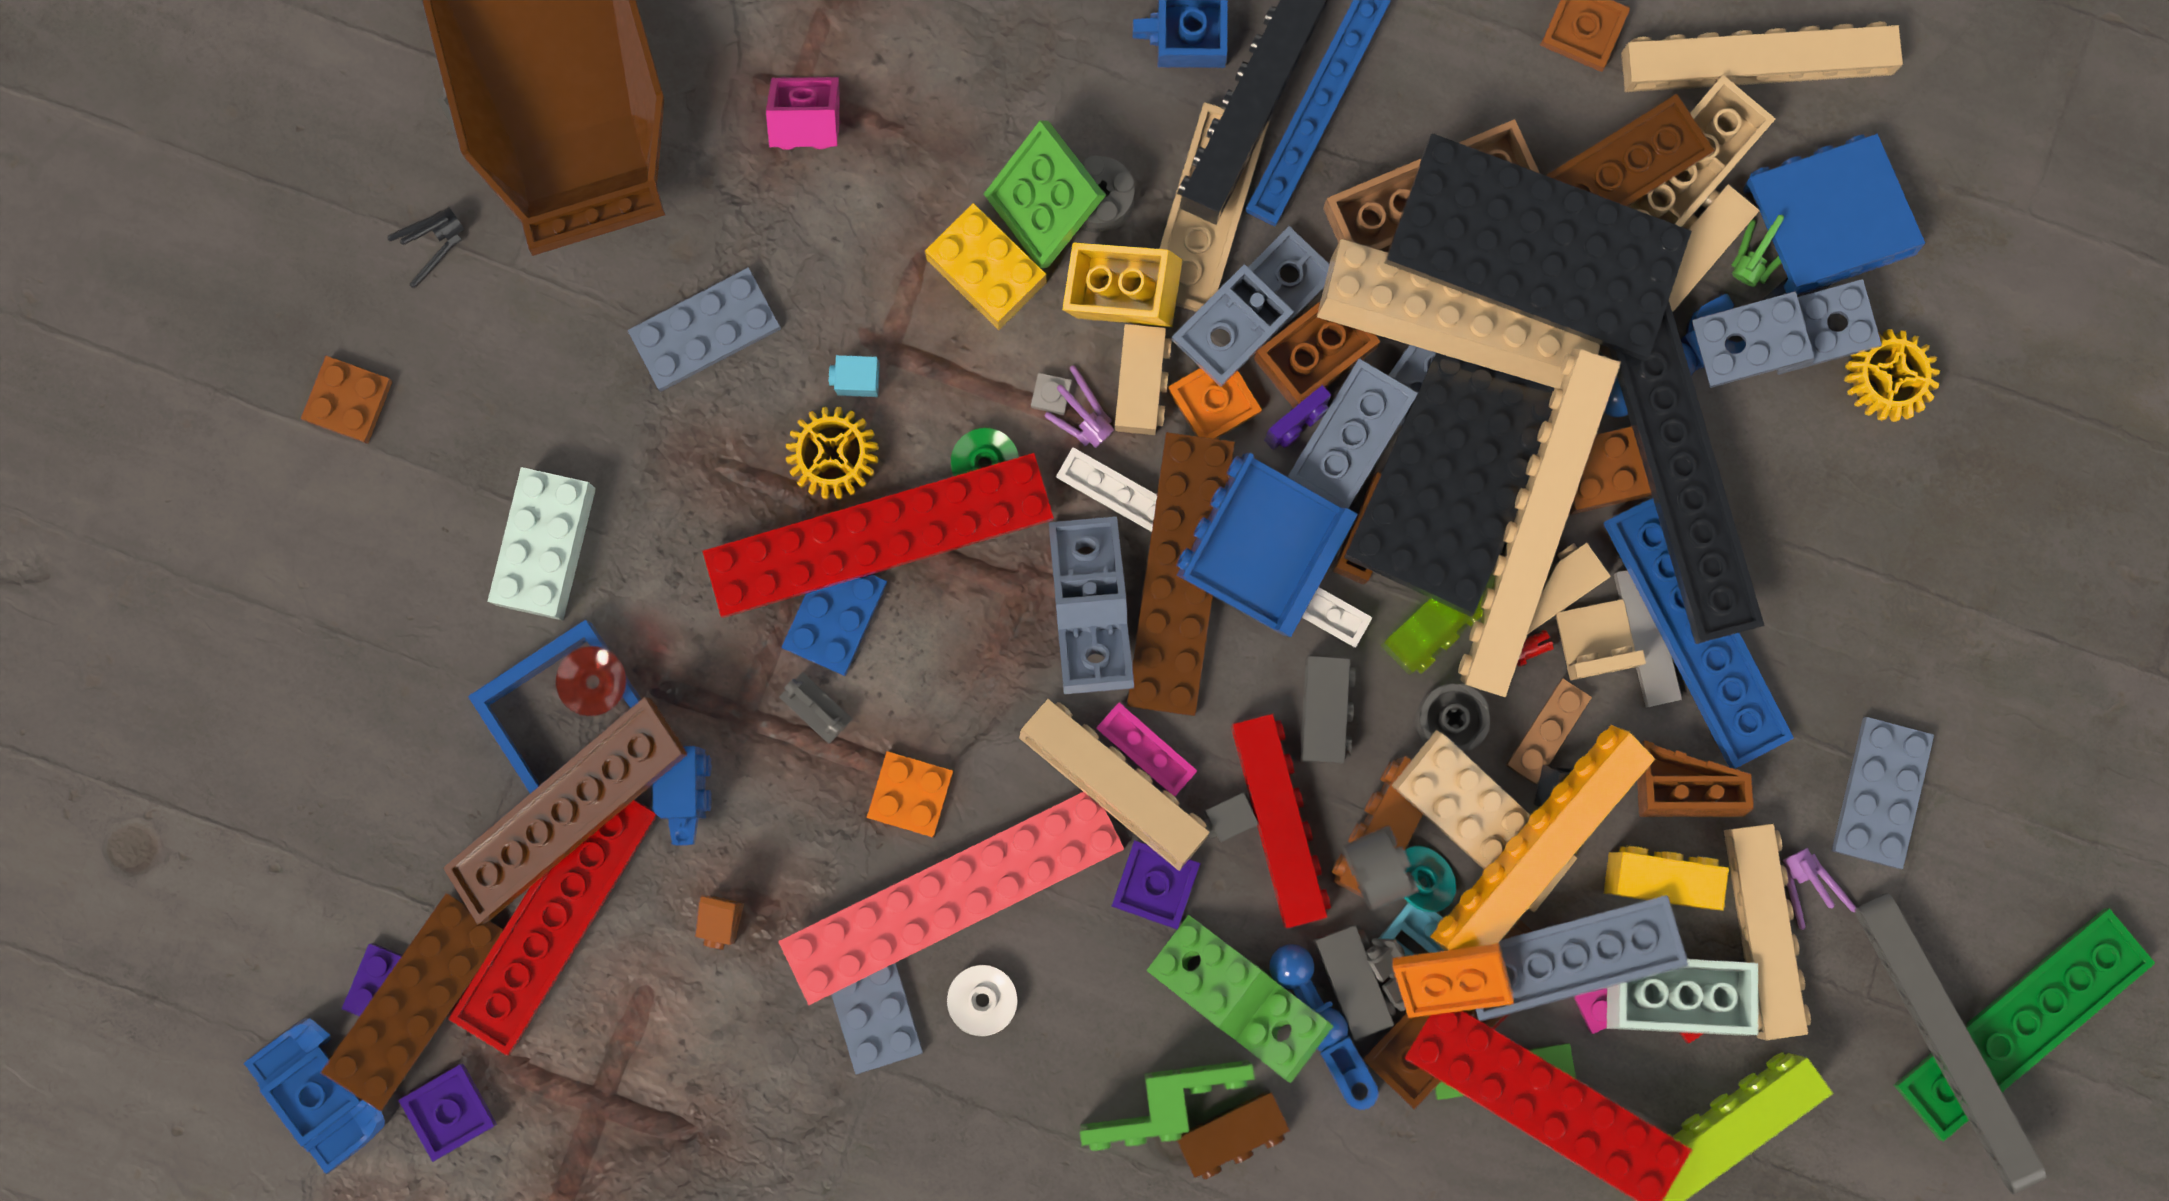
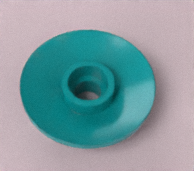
M1415 846L1404 850L1410 864L1405 872L1412 874L1419 890L1404 899L1413 907L1425 912H1439L1448 907L1456 894V880L1446 860L1437 852L1426 847Z

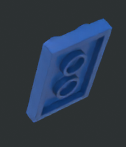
M867 575L805 594L781 648L846 676L888 582L874 575Z

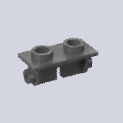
M803 672L796 679H792L785 686V691L779 696L784 703L828 744L853 720Z
M1373 938L1371 941L1374 946L1367 950V961L1379 981H1384L1388 976L1391 978L1382 987L1394 1007H1397L1399 1011L1406 1010L1393 970V958L1405 956L1404 949L1397 943L1396 939Z

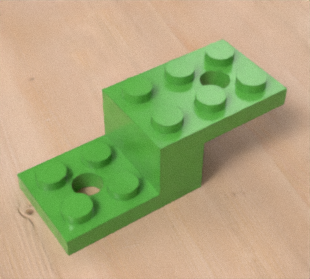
M1190 915L1187 916L1146 970L1289 1083L1294 1080L1333 1028L1331 1023ZM1194 956H1200L1201 962L1199 967L1193 971H1188L1189 960ZM1290 1025L1291 1034L1289 1038L1285 1041H1278L1277 1034L1280 1028Z
M1248 1060L1144 1073L1149 1116L1080 1124L1082 1146L1089 1145L1090 1150H1103L1111 1148V1142L1125 1140V1146H1134L1147 1143L1146 1137L1160 1136L1161 1141L1182 1139L1181 1133L1189 1132L1183 1089L1189 1088L1191 1094L1212 1091L1211 1085L1224 1083L1226 1089L1247 1087L1246 1080H1254L1253 1065Z

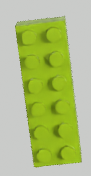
M1783 1052L1779 1053L1767 1061L1766 1065L1768 1068L1758 1075L1752 1073L1743 1078L1738 1083L1740 1088L1728 1096L1727 1093H1724L1714 1099L1709 1104L1711 1109L1702 1116L1695 1114L1686 1119L1681 1124L1683 1129L1672 1138L1692 1149V1152L1664 1201L1687 1200L1832 1095V1091L1809 1059L1791 1053L1786 1055Z

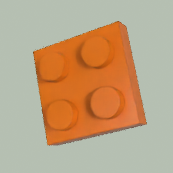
M1201 368L1168 386V391L1194 434L1198 437L1217 439L1262 412L1239 371L1222 387Z
M887 751L867 818L934 838L954 771Z

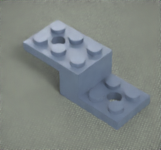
M1288 226L1249 267L1244 264L1172 336L1171 340L1210 378L1222 387L1262 345H1265L1283 331L1324 289L1329 263ZM1286 266H1292L1297 269L1299 278L1293 283H1287L1282 280L1280 270ZM1217 329L1227 331L1230 335L1229 344L1223 347L1214 345L1210 337L1213 331Z
M1863 279L1797 297L1795 291L1692 320L1710 388L1774 370L1779 375L1879 348L1882 345ZM1838 313L1846 317L1848 325L1843 331L1835 332L1828 327L1827 319L1832 314ZM1737 335L1745 340L1746 347L1741 353L1733 354L1726 349L1725 343L1729 337Z
M1117 516L1049 522L1064 694L1134 688ZM1082 547L1094 549L1092 553L1087 555L1077 552ZM1094 654L1105 657L1099 663H1092L1087 660L1089 656Z

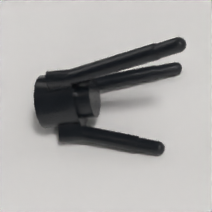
M450 207L443 211L440 210L433 216L398 230L387 237L389 241L401 238L400 244L405 245L433 231L439 241L447 239V242L411 281V288H415L454 245L462 241L458 234L465 229Z

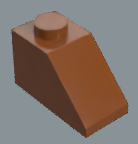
M712 895L701 896L696 937L704 939V946L724 950L725 944L733 945L744 903Z

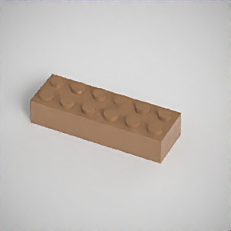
M1515 119L1459 142L1465 146L1539 173ZM1421 159L1326 199L1323 209L1338 243L1340 239L1388 253Z

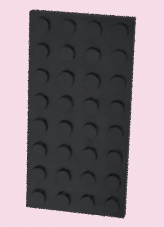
M1431 133L1384 263L1646 361L1650 357L1692 231Z
M1435 352L1417 392L1418 395L1409 410L1344 558L1472 617L1504 546L1505 541H1503L1506 527L1510 521L1514 522L1517 516L1518 509L1515 508V501L1520 489H1525L1530 476L1526 474V469L1531 456L1537 455L1541 442L1537 440L1542 423L1549 421L1552 408H1549V402L1555 388Z

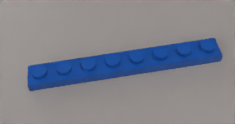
M1391 0L1352 1L1246 208V213L1276 227Z

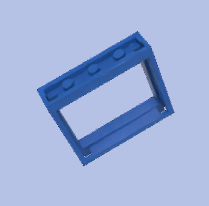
M587 620L576 625L468 696L530 794L540 784L490 705L587 642L630 709L641 700L594 625Z

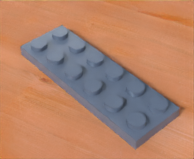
M1668 895L1501 940L1499 945L1513 991L1514 1004L1479 1008L1476 1011L1479 1021H1484L1689 966Z

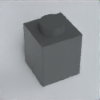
M1244 793L1204 811L1207 817L1203 819L1207 825L1205 829L1210 832L1208 836L1210 839L1216 837L1219 843L1258 825Z

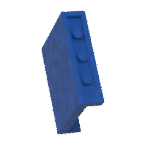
M1878 134L1866 138L1865 135L1855 136L1846 141L1845 145L1833 148L1832 145L1825 146L1814 152L1813 156L1804 159L1801 156H1796L1783 162L1782 166L1771 170L1769 167L1760 168L1750 174L1743 188L1744 194L1752 192L1767 230L1770 229L1778 215L1784 216V220L1774 235L1772 242L1788 277L1784 285L1787 294L1796 291L1797 295L1915 256L1925 244Z
M1244 453L1241 458L1238 456L1234 458L1227 471V475L1230 478L1224 488L1220 486L1212 497L1210 505L1213 506L1209 517L1207 519L1203 517L1195 528L1193 535L1197 538L1191 549L1186 548L1182 552L1176 565L1180 568L1177 576L1283 636L1291 637L1358 514L1331 503L1253 458L1255 455Z

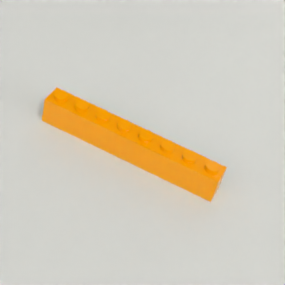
M1613 725L1603 731L1588 753L1575 763L1574 769L1564 781L1552 790L1551 796L1540 809L1531 814L1528 823L1522 830L1508 841L1506 848L1498 858L1485 868L1483 875L1474 886L1461 896L1460 902L1451 913L1438 923L1437 929L1430 937L1444 951L1498 944L1655 758L1630 732Z

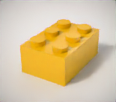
M974 203L925 250L927 261L998 330L1047 283L1046 273Z
M1073 243L1062 310L1077 319L1172 327L1183 259L1166 249Z
M1620 846L1619 852H1609L1603 894L1641 900H1652L1668 895L1670 904L1709 910H1724L1729 868L1718 866V859L1689 857L1687 862L1683 861L1684 854L1662 851L1654 852V856H1648V849Z

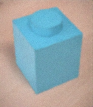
M836 355L835 365L829 366V386H834L837 396L878 397L880 367L878 358Z

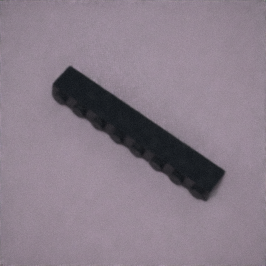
M1280 0L1277 7L1270 6L1263 22L1267 27L1263 35L1256 34L1249 49V52L1253 53L1249 63L1243 61L1238 69L1235 80L1239 83L1235 91L1230 89L1227 91L1221 104V109L1224 112L1220 120L1217 118L1213 119L1206 137L1210 138L1206 148L1200 146L1195 154L1192 166L1196 168L1192 176L1185 175L1179 186L1177 194L1181 196L1180 209L1217 225L1329 0Z

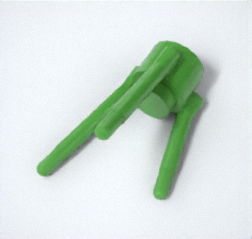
M1783 215L1777 216L1756 252L1749 251L1747 256H1745L1756 221L1753 219L1749 222L1738 254L1731 264L1735 268L1732 275L1748 286L1756 287L1758 282L1764 284L1769 275L1781 264V260L1777 256L1765 268L1767 261L1762 255L1784 220Z

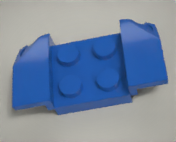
M304 1018L245 1061L244 1065L259 1083L258 1086L261 1094L298 1144L304 1147L307 1152H310L325 1174H329L364 1147L384 1127L385 1120L381 1111L367 1102L361 1101L359 1097L320 1073L330 1060L322 1046L332 1038L313 1020Z

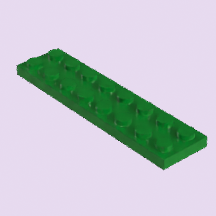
M2110 908L2101 910L1965 1024L1968 1033L2001 1092L2006 1090L2155 964L2153 959ZM1932 1053L1894 1084V1087L1939 1141L1944 1142L1969 1121Z

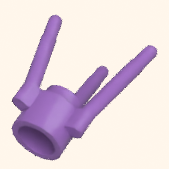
M1072 365L1070 371L1096 414L1094 412L1089 414L1063 385H1058L1057 390L1084 419L1079 425L1083 432L1050 412L1045 413V418L1076 437L1085 447L1091 443L1097 448L1115 430L1110 425L1113 420L1103 411L1076 366Z
M1808 848L1782 860L1786 866L1788 876L1787 887L1799 929L1804 930L1806 925L1794 882L1795 878H1797L1799 884L1810 879L1829 908H1833L1834 902L1817 877L1819 874L1849 910L1855 912L1856 906L1822 867L1816 855H1811Z

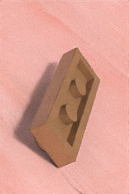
M1560 679L1505 766L1531 783L1537 784L1540 779L1542 765L1550 764L1592 697L1565 679Z

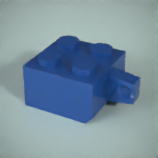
M1158 0L1157 13H1150V18L1133 19L1132 37L1133 39H1149L1150 45L1158 46V67L1225 68L1227 59L1228 0Z
M683 746L688 755L653 783V812L660 818L668 819L672 845H694L698 819H706V811H711V791L705 790V776L711 775L710 755H705V749L696 746Z

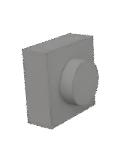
M1038 373L1031 408L1064 415L1067 400L1057 390V386L1063 385L1070 392L1072 380Z

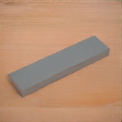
M1629 572L1615 573L1614 578L1619 599L1625 603L1635 652L1643 650L1646 664L1638 666L1636 669L1646 708L1682 700L1672 656Z

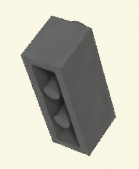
M1308 656L1305 659L1300 762L1345 763V757H1351L1352 736H1346L1347 722L1353 721L1354 703L1348 701V689L1355 686L1356 671L1355 667H1350L1349 658Z
M1350 925L1313 939L1341 1014L1346 1018L1350 1037L1353 1040H1357L1393 1026L1391 1017L1395 1016L1396 1012L1388 996L1383 997L1378 984L1383 981L1378 980L1367 961L1365 951L1370 948L1364 930L1357 931L1355 925Z

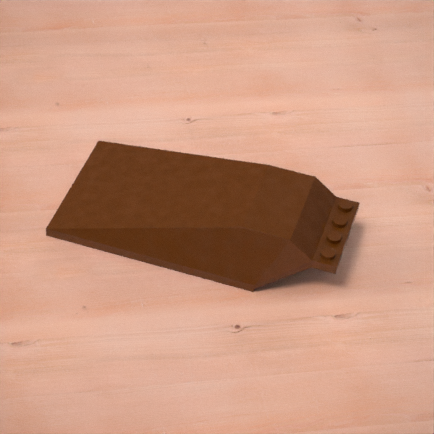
M422 0L461 153L466 161L520 220L532 256L665 215L657 187L664 94L636 0Z

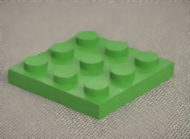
M1041 120L984 193L985 197L1040 268H1048L1106 196L1051 123Z

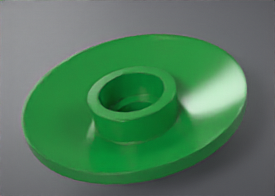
M991 428L975 429L963 435L955 444L951 454V470L953 476L981 469L979 462L984 458L990 459L992 465L1018 458V451L1012 440L1004 433Z

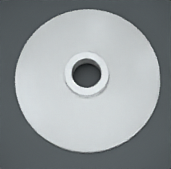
M987 965L970 967L962 971L953 980L947 996L948 1011L954 1023L963 1031L976 1036L993 1035L1004 1029L1011 1022L1016 1012L1017 993L1015 986L1004 972L995 967ZM980 993H985L989 997V1004L985 1007L979 1006L976 1002V997Z

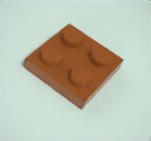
M1560 0L1540 46L1602 72L1630 8L1613 0Z
M325 356L301 419L368 444L393 381L379 374Z

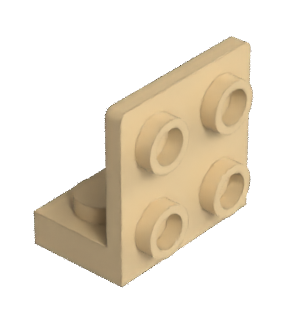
M1623 600L1562 611L1556 614L1570 681L1635 668L1646 664L1643 650L1635 652Z

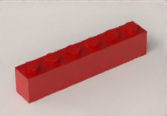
M1273 714L1232 724L1233 738L1253 813L1258 822L1257 828L1284 928L1327 918L1326 910L1331 909L1330 900L1326 889L1320 890L1317 876L1322 875L1317 855L1311 856L1307 842L1313 841L1308 821H1301L1298 808H1302L1304 805L1299 787H1292L1289 776L1295 773L1289 753L1284 754L1280 741L1286 740L1281 720L1275 721Z

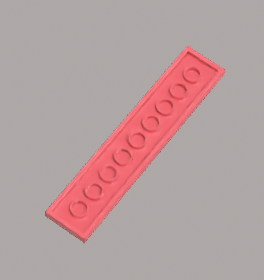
M1082 792L778 942L808 1005H811L1124 850V847L1106 810L1085 792Z

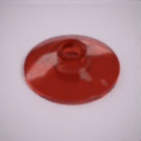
M587 646L574 650L564 658L556 674V690L560 700L568 709L583 716H599L609 712L620 702L626 689V673L621 661L613 653L601 647ZM591 676L599 678V685L594 689L588 686V679Z

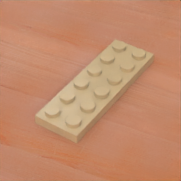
M1208 103L1203 104L1179 186L1185 175L1192 176L1196 168L1192 166L1195 154L1200 146L1206 148L1210 138L1206 137L1208 129L1214 118L1220 120L1224 112L1221 107ZM1268 123L1217 225L1180 209L1181 196L1176 192L1159 248L1170 250L1183 259L1176 306L1197 312L1218 291Z
M1438 731L1434 732L1392 785L1393 788L1484 870L1498 858L1506 848L1508 841L1522 830L1531 816L1444 734ZM1574 855L1529 906V910L1535 912L1576 861L1577 858Z

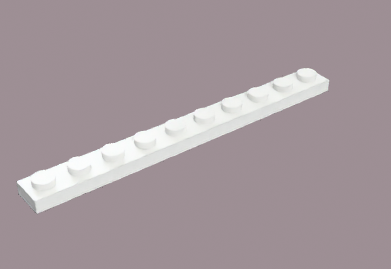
M1072 448L1056 478L1152 532L1157 495L1079 450ZM1320 587L1316 590L1302 616L1303 619L1356 648L1372 620L1371 616Z

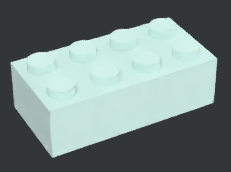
M521 467L487 602L504 608L564 620L596 490L593 485L586 481Z
M1687 959L1689 964L1687 967L1608 987L1607 1029L1741 1036L1758 1035V963Z

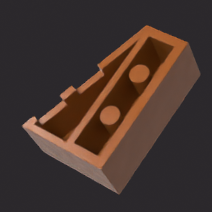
M1646 740L1642 741V746L1655 760L1637 780L1639 817H1744L1754 809L1751 774L1711 761L1705 762L1686 756V753L1677 750L1674 752L1655 746V743Z

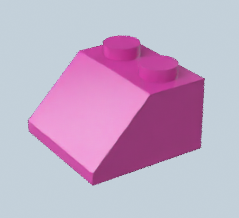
M839 77L771 78L766 107L769 147L789 150L796 147L826 149L830 146H837L839 137Z

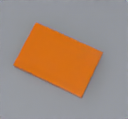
M1499 943L1393 958V970L1409 1018L1514 1004V995Z

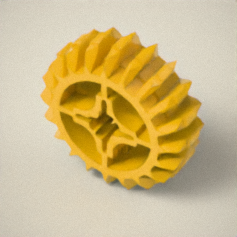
M1887 329L1884 331L1883 336L1878 332L1882 344L1881 347L1850 355L1854 361L1847 362L1845 368L1853 373L1845 376L1844 381L1854 384V387L1849 389L1847 394L1854 395L1857 393L1859 396L1854 406L1859 407L1864 403L1867 405L1865 415L1870 416L1877 410L1878 420L1883 421L1889 415L1892 422H1897L1900 420L1901 415L1905 419H1910L1914 416V411L1920 413L1925 410L1924 402L1929 403L1934 399V395L1930 391L1936 390L1939 387V383L1931 378L1939 375L1941 370L1931 368L1930 364L1934 363L1937 357L1930 356L1927 358L1925 352L1929 350L1930 345L1925 344L1919 348L1917 346L1919 336L1915 335L1907 341L1906 331L1901 330L1895 336L1892 329ZM1891 351V355L1886 358L1885 364H1869L1875 352ZM1906 359L1910 362L1914 371L1907 367ZM1891 369L1892 375L1888 374L1887 371ZM1892 376L1897 378V380L1893 382ZM1869 380L1877 384L1878 393L1873 389ZM1914 387L1911 396L1907 400L1892 401L1899 388Z
M823 407L822 418L818 419L816 413L811 411L809 412V417L813 422L807 424L803 419H799L798 424L803 431L801 433L796 430L790 431L791 437L798 441L797 443H786L787 450L796 452V454L787 456L786 462L788 464H798L789 472L792 477L803 474L797 482L801 488L811 482L808 491L811 495H815L821 487L823 499L829 498L830 489H834L837 499H842L841 488L846 487L849 494L854 495L855 489L851 484L856 481L861 487H865L866 482L861 477L862 473L868 476L874 475V470L866 465L867 463H878L877 456L868 454V452L877 450L878 444L877 442H866L874 436V432L872 429L861 432L867 423L862 418L853 424L856 416L853 411H849L843 419L841 407H836L834 416H830L828 408ZM830 427L847 430L844 434L840 433L835 438H826L819 433L820 430ZM856 437L860 446V454L855 467H853L846 459V451L851 446L850 442ZM811 439L818 447V455L813 460L814 464L808 469L805 463V450ZM821 442L827 447L832 446L833 450L835 446H838L837 452L844 464H841L837 459L832 460L831 456L829 460H826L827 454ZM829 468H838L846 474L837 479H823L817 476L820 472L824 473Z

